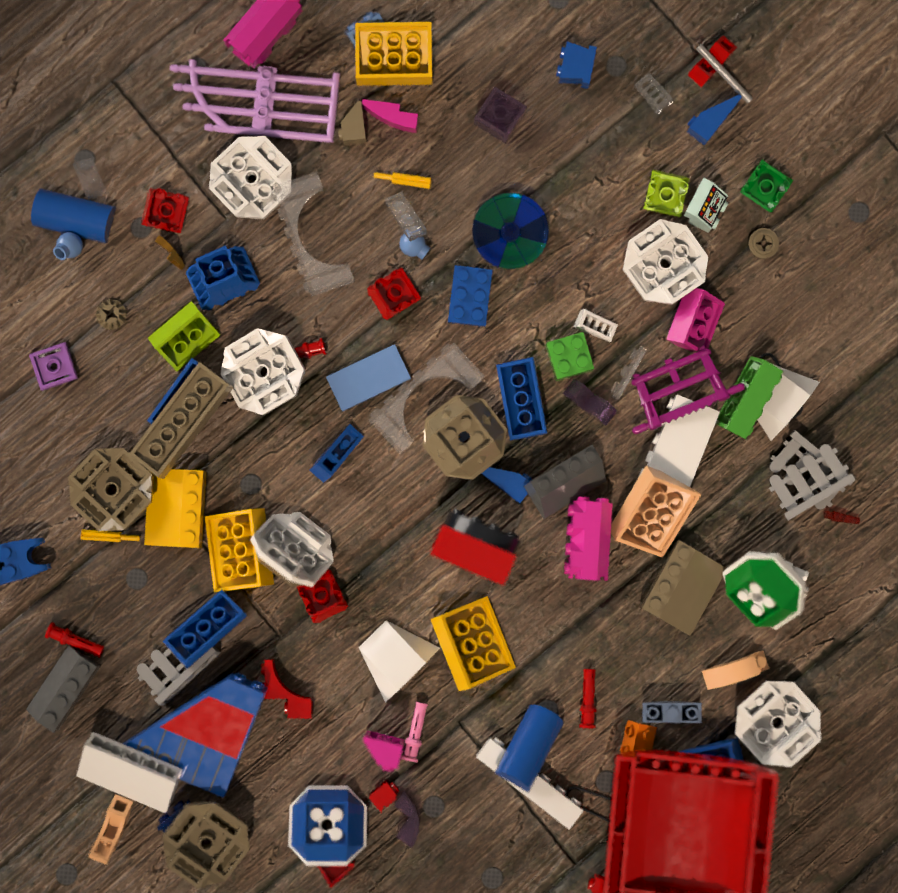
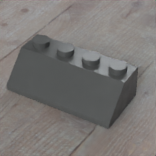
M590 445L532 480L524 488L543 519L578 499V497L604 483L606 477L603 461L594 446Z
M68 645L26 710L38 723L53 733L58 731L100 669L101 664L75 647Z

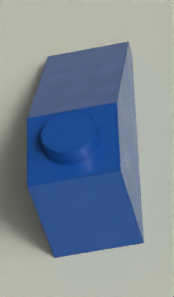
M737 95L701 112L698 117L693 116L687 124L690 126L687 133L705 146L738 104L742 96Z
M349 424L309 471L324 483L332 477L364 436Z
M491 467L481 473L519 504L528 494L524 486L533 480L525 473L521 475L520 473Z

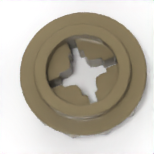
M766 228L754 231L748 242L750 252L755 257L762 259L772 257L779 248L777 235L772 230ZM763 236L765 242L769 244L765 247L764 251L762 246L757 244L762 241Z
M109 299L102 301L97 307L95 314L97 322L105 329H117L126 320V309L117 300ZM112 309H114L113 313L118 318L110 317L109 319H107L108 315L104 311H111Z

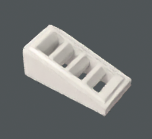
M586 309L580 310L574 324V328L608 342L612 341L618 324ZM588 317L585 325H583L585 318ZM592 320H595L593 327L589 328ZM602 323L600 331L598 332L597 328L599 324ZM607 325L610 326L609 329H608L607 334L604 335V331H605V329H606V326H607Z

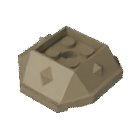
M455 395L425 419L422 446L445 476L473 480L504 456L507 428L483 398ZM462 432H468L470 435V440L466 443H462L459 440V435Z
M125 448L94 449L68 477L71 506L98 531L126 530L153 502V474L130 456ZM114 484L117 487V492L111 495L109 487Z
M215 801L186 804L162 835L167 868L198 889L226 881L250 850L247 824ZM204 838L211 839L208 844H202L201 841Z

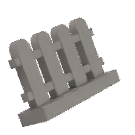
M793 429L789 434L792 439L789 442L787 440L783 442L785 447L776 457L774 455L770 457L773 460L770 463V470L774 473L779 472L781 469L786 471V463L794 454L800 457L795 465L798 469H801L805 466L803 463L804 456L810 454L815 459L822 456L820 450ZM801 446L807 450L804 454L798 450ZM825 460L822 461L820 467L825 475L828 476L831 469ZM812 476L806 480L809 486L816 483ZM836 477L829 480L832 485L838 482ZM789 481L787 484L793 485V482ZM843 487L815 504V507L820 510L826 506L831 507L833 504L830 501L839 491L844 492L846 489ZM813 490L815 495L819 493L817 490Z
M828 444L822 445L820 447L822 456L817 459L813 455H805L803 458L805 466L798 469L796 465H789L786 468L788 477L783 480L779 475L770 477V484L772 486L769 489L771 492L775 490L782 501L780 507L782 509L786 507L788 512L784 515L788 520L856 480L853 473L850 475L847 473L846 470L849 469L847 464L843 466L835 453L838 452L836 447L832 449ZM824 460L833 472L828 476L825 475L819 465ZM807 470L816 482L811 486L808 485L802 475ZM836 477L838 482L832 485L829 480ZM789 481L793 482L799 492L795 496H792L786 486V483ZM819 487L821 492L815 495L813 490ZM802 497L805 502L798 505L796 500Z
M213 646L187 669L181 662L177 667L167 658L172 654L169 648L164 653L160 650H154L151 653V659L154 663L150 666L144 663L137 666V672L140 675L138 679L140 682L145 680L152 688L150 693L153 696L158 695L154 700L159 705L165 706L221 652ZM157 667L167 676L162 681L154 673ZM186 668V670L181 674L180 671Z

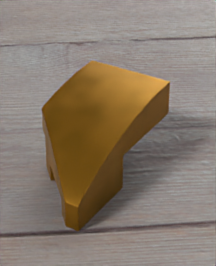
M159 235L155 242L170 252L167 260L180 270H183L185 264L180 255Z

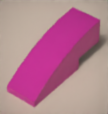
M362 99L363 108L381 122L406 132L417 133L418 114L400 112V104Z

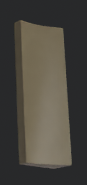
M199 362L129 455L158 478L164 479L234 387Z

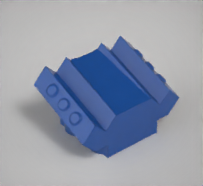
M223 246L195 259L196 264L191 265L186 271L188 280L202 310H212L215 305H223L233 298L244 296L248 290L256 291L260 285L245 248L234 246L230 249Z

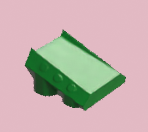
M762 159L740 193L772 213L794 180Z

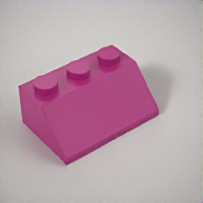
M694 289L681 299L666 340L695 353L703 345L705 349L709 348L725 303L704 289Z
M367 730L363 741L377 764L382 766L381 769L387 771L398 769L405 739Z

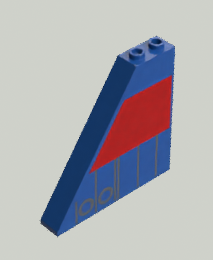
M232 673L122 744L183 769L180 780L224 798L229 790L268 688L259 681H250L242 674Z

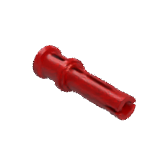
M323 338L312 343L304 342L302 346L294 348L299 358L311 359L315 355L327 354Z
M54 622L50 623L45 638H52L59 641L61 645L68 644L99 658L101 657L105 646L71 633L70 629L56 626Z
M583 669V701L579 709L581 711V724H579V728H596L594 724L595 712H597L594 706L596 669Z

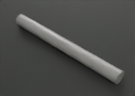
M702 44L696 48L726 82L742 96L747 104L753 99Z

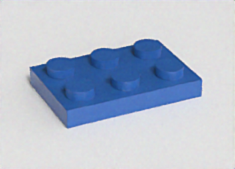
M455 265L448 323L486 327L492 270Z

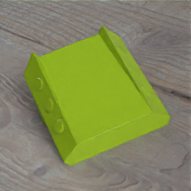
M652 170L644 209L681 217L685 196L688 191L689 178Z

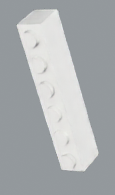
M489 737L476 754V758L495 772L506 751V748L503 747L505 743L497 737L495 739ZM543 773L541 775L538 774L530 792H526L509 782L569 830L583 812V809L580 807L582 805L580 801L574 797L568 798L565 795L566 791L559 785L554 787L549 783L551 779Z

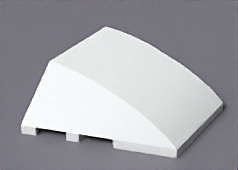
M776 366L783 370L782 379L779 384L775 385L771 399L765 403L763 413L757 419L770 441L788 424L820 382Z
M386 620L359 649L386 702L427 663L440 647Z

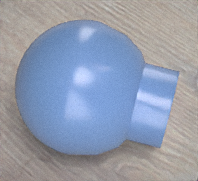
M407 231L400 238L399 246L401 251L410 257L417 256L422 260L431 248L425 244V238L418 231Z
M63 233L57 239L53 253L59 260L72 259L82 252L83 242L75 233Z

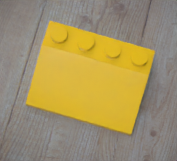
M431 22L355 23L357 86L432 85Z
M171 469L164 479L158 478L153 474V502L146 508L144 545L202 548L206 471Z
M265 508L205 516L214 592L274 585L273 572L257 561L256 551L250 540L255 532L266 522Z
M488 596L430 619L458 691L470 689L516 668Z

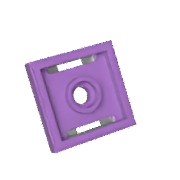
M66 342L29 354L41 391L78 379ZM53 351L56 352V353L51 354V355H48V356H45V355H44V354H47V353H50V352H53ZM53 363L57 364L56 370L51 369ZM64 377L63 379H60V380H57V381H54V382H53V380H56V379H58V378Z

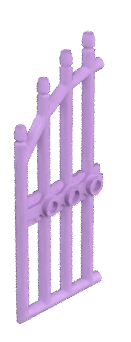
M193 59L189 60V66L170 65V71L190 73L191 84L182 85L177 83L174 84L173 89L194 93L199 104L183 103V109L206 113L216 123L215 125L205 124L204 130L333 143L340 80L339 73H333L332 79L277 74V68L258 66V72L198 67L197 61ZM197 74L257 80L256 91L201 86L198 84ZM276 81L331 86L330 97L277 93L275 92ZM202 93L255 98L254 109L208 105ZM274 100L329 105L328 116L273 111ZM216 113L253 117L252 128L229 126ZM272 118L326 123L327 134L271 130Z

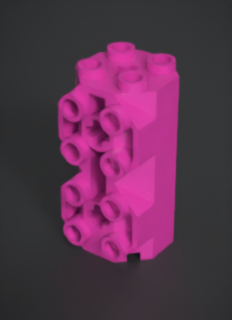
M257 0L224 38V44L228 48L232 46V52L248 66L251 65L252 68H255L259 63H263L272 53V47L282 35H287L295 26L296 18L303 11L302 5L299 3L301 0Z
M578 497L576 501L568 505V516H571V523L567 524L566 535L570 536V543H566L565 555H568V563L565 562L564 574H568V578L571 579L575 575V579L601 581L602 577L603 581H608L612 503H609V499L597 498L596 502L589 501V497Z

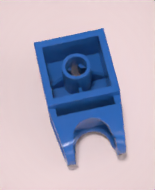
M44 538L12 541L0 545V562H4V566L0 568V586L28 579L52 568L51 563L40 565L32 560L31 554L33 549L44 543Z

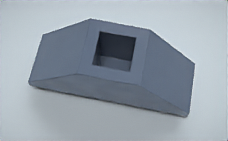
M685 701L643 702L642 722L702 723L701 703Z

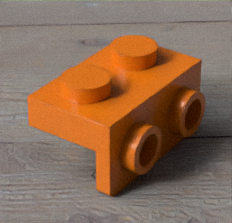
M628 720L624 730L620 753L635 750H652L657 727Z

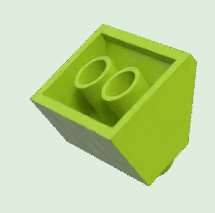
M191 301L151 334L148 339L163 358L178 371L191 358H194L217 339L220 334Z

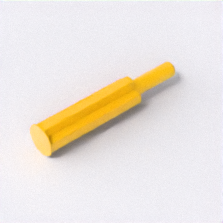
M375 172L373 176L374 178L392 180L394 184L430 189L432 182L429 177L393 172V175Z
M81 530V540L121 542V540L140 541L139 535H125L122 532Z

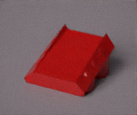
M150 188L141 225L181 233L189 197L178 193H169L160 188Z
M403 268L392 271L384 278H379L373 285L367 288L368 295L382 314V318L386 320L421 300L420 295Z
M331 570L326 571L313 587L306 585L297 586L299 595L313 623H321V621L345 611L348 607Z

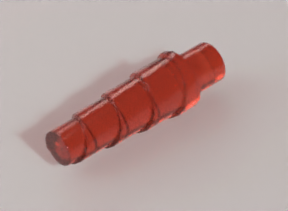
M837 511L824 512V518L831 519L833 522L860 523L859 517Z

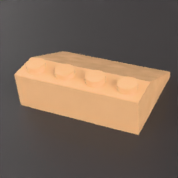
M645 466L613 520L611 534L615 541L663 558L699 500L701 493L662 471Z

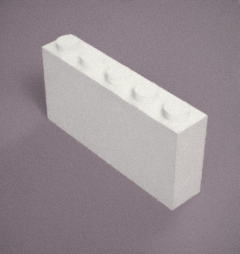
M675 395L674 398H670L666 408L670 412L695 401ZM706 406L704 409L699 408L697 412L693 411L690 415L686 414L683 418L679 416L677 420L673 419L670 423H662L660 434L656 433L652 442L655 444L653 451L649 450L645 459L648 462L647 466L662 471L690 487L720 411Z
M92 732L84 745L77 777L166 813L174 799L183 769Z

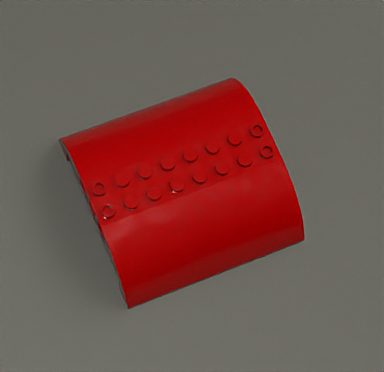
M635 750L617 754L604 893H767L778 773L758 764L702 754L664 750Z

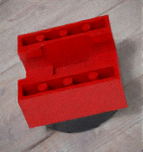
M454 509L453 512L449 511L430 554L504 585L521 543L518 540L519 536L511 532L504 534L500 532L502 528L490 524L489 527L483 525V520L472 516L471 519L464 517L465 513Z

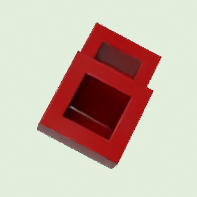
M723 35L714 43L709 52L723 65L738 47ZM703 57L692 68L688 76L700 87H703L717 71Z

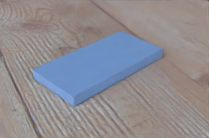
M394 344L327 376L326 379L343 412L411 380V377Z

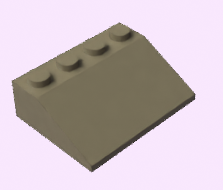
M676 540L639 608L691 636L722 580V573L726 568L689 545Z

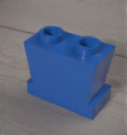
M567 41L566 47L561 49L560 58L563 59L562 66L558 65L556 74L557 77H560L559 83L581 84V88L588 89L597 47L589 45V49Z

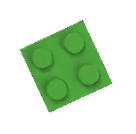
M584 332L546 343V350L556 382L594 370Z

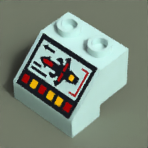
M703 178L684 216L690 218L688 223L709 233L711 228L715 230L720 221L717 218L719 213H723L729 203L726 201L728 195L715 183Z

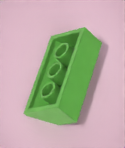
M750 356L735 385L743 383L745 389L730 395L731 397L725 401L715 424L746 439L752 433L756 420L761 417L765 403L771 399L775 385L781 381L783 370L763 359Z

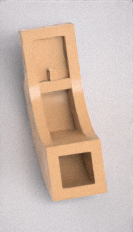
M762 650L732 662L715 665L703 670L702 673L709 690L752 678L770 668Z
M115 794L107 810L102 829L89 853V858L107 865L127 824L133 806L132 800Z

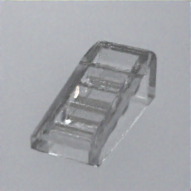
M650 73L634 84L656 114H659L673 102V98ZM649 80L650 84L643 88L642 85ZM654 86L655 89L648 94L646 91ZM658 92L660 95L653 99L652 96ZM663 98L664 101L658 104L657 101Z

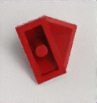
M353 859L347 866L317 867L329 887L332 888L354 868L356 860Z

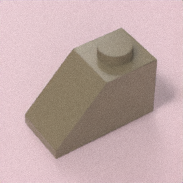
M357 101L341 121V128L338 129L339 140H343L344 146L367 143L361 101Z

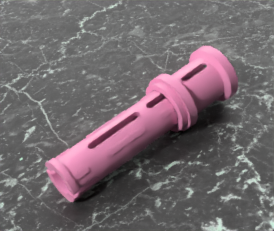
M416 702L409 738L405 739V752L401 757L403 760L418 762V750L422 745L420 736L428 704Z

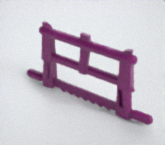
M704 345L699 348L698 352L675 362L669 358L665 360V366L643 375H633L634 379H632L631 383L637 387L641 407H644L648 423L634 427L632 432L639 434L648 430V428L654 430L662 426V423H670L673 419L677 420L679 416L683 418L686 414L690 415L693 411L697 412L699 408L704 409L706 405L711 406L715 401L727 400L731 397V394L743 391L745 385L740 383L727 390L719 377L721 373L716 369L709 356L711 350L709 348L705 349ZM701 359L706 371L680 381L676 369ZM669 372L674 384L649 394L644 382ZM705 379H710L715 391L714 394L661 416L657 415L652 401Z

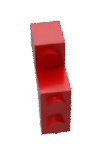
M265 659V663L261 664V674L265 675V683L263 684L268 688L265 699H288V702H285L284 712L288 714V719H311L313 717V697L296 694L287 688L277 674L275 659Z

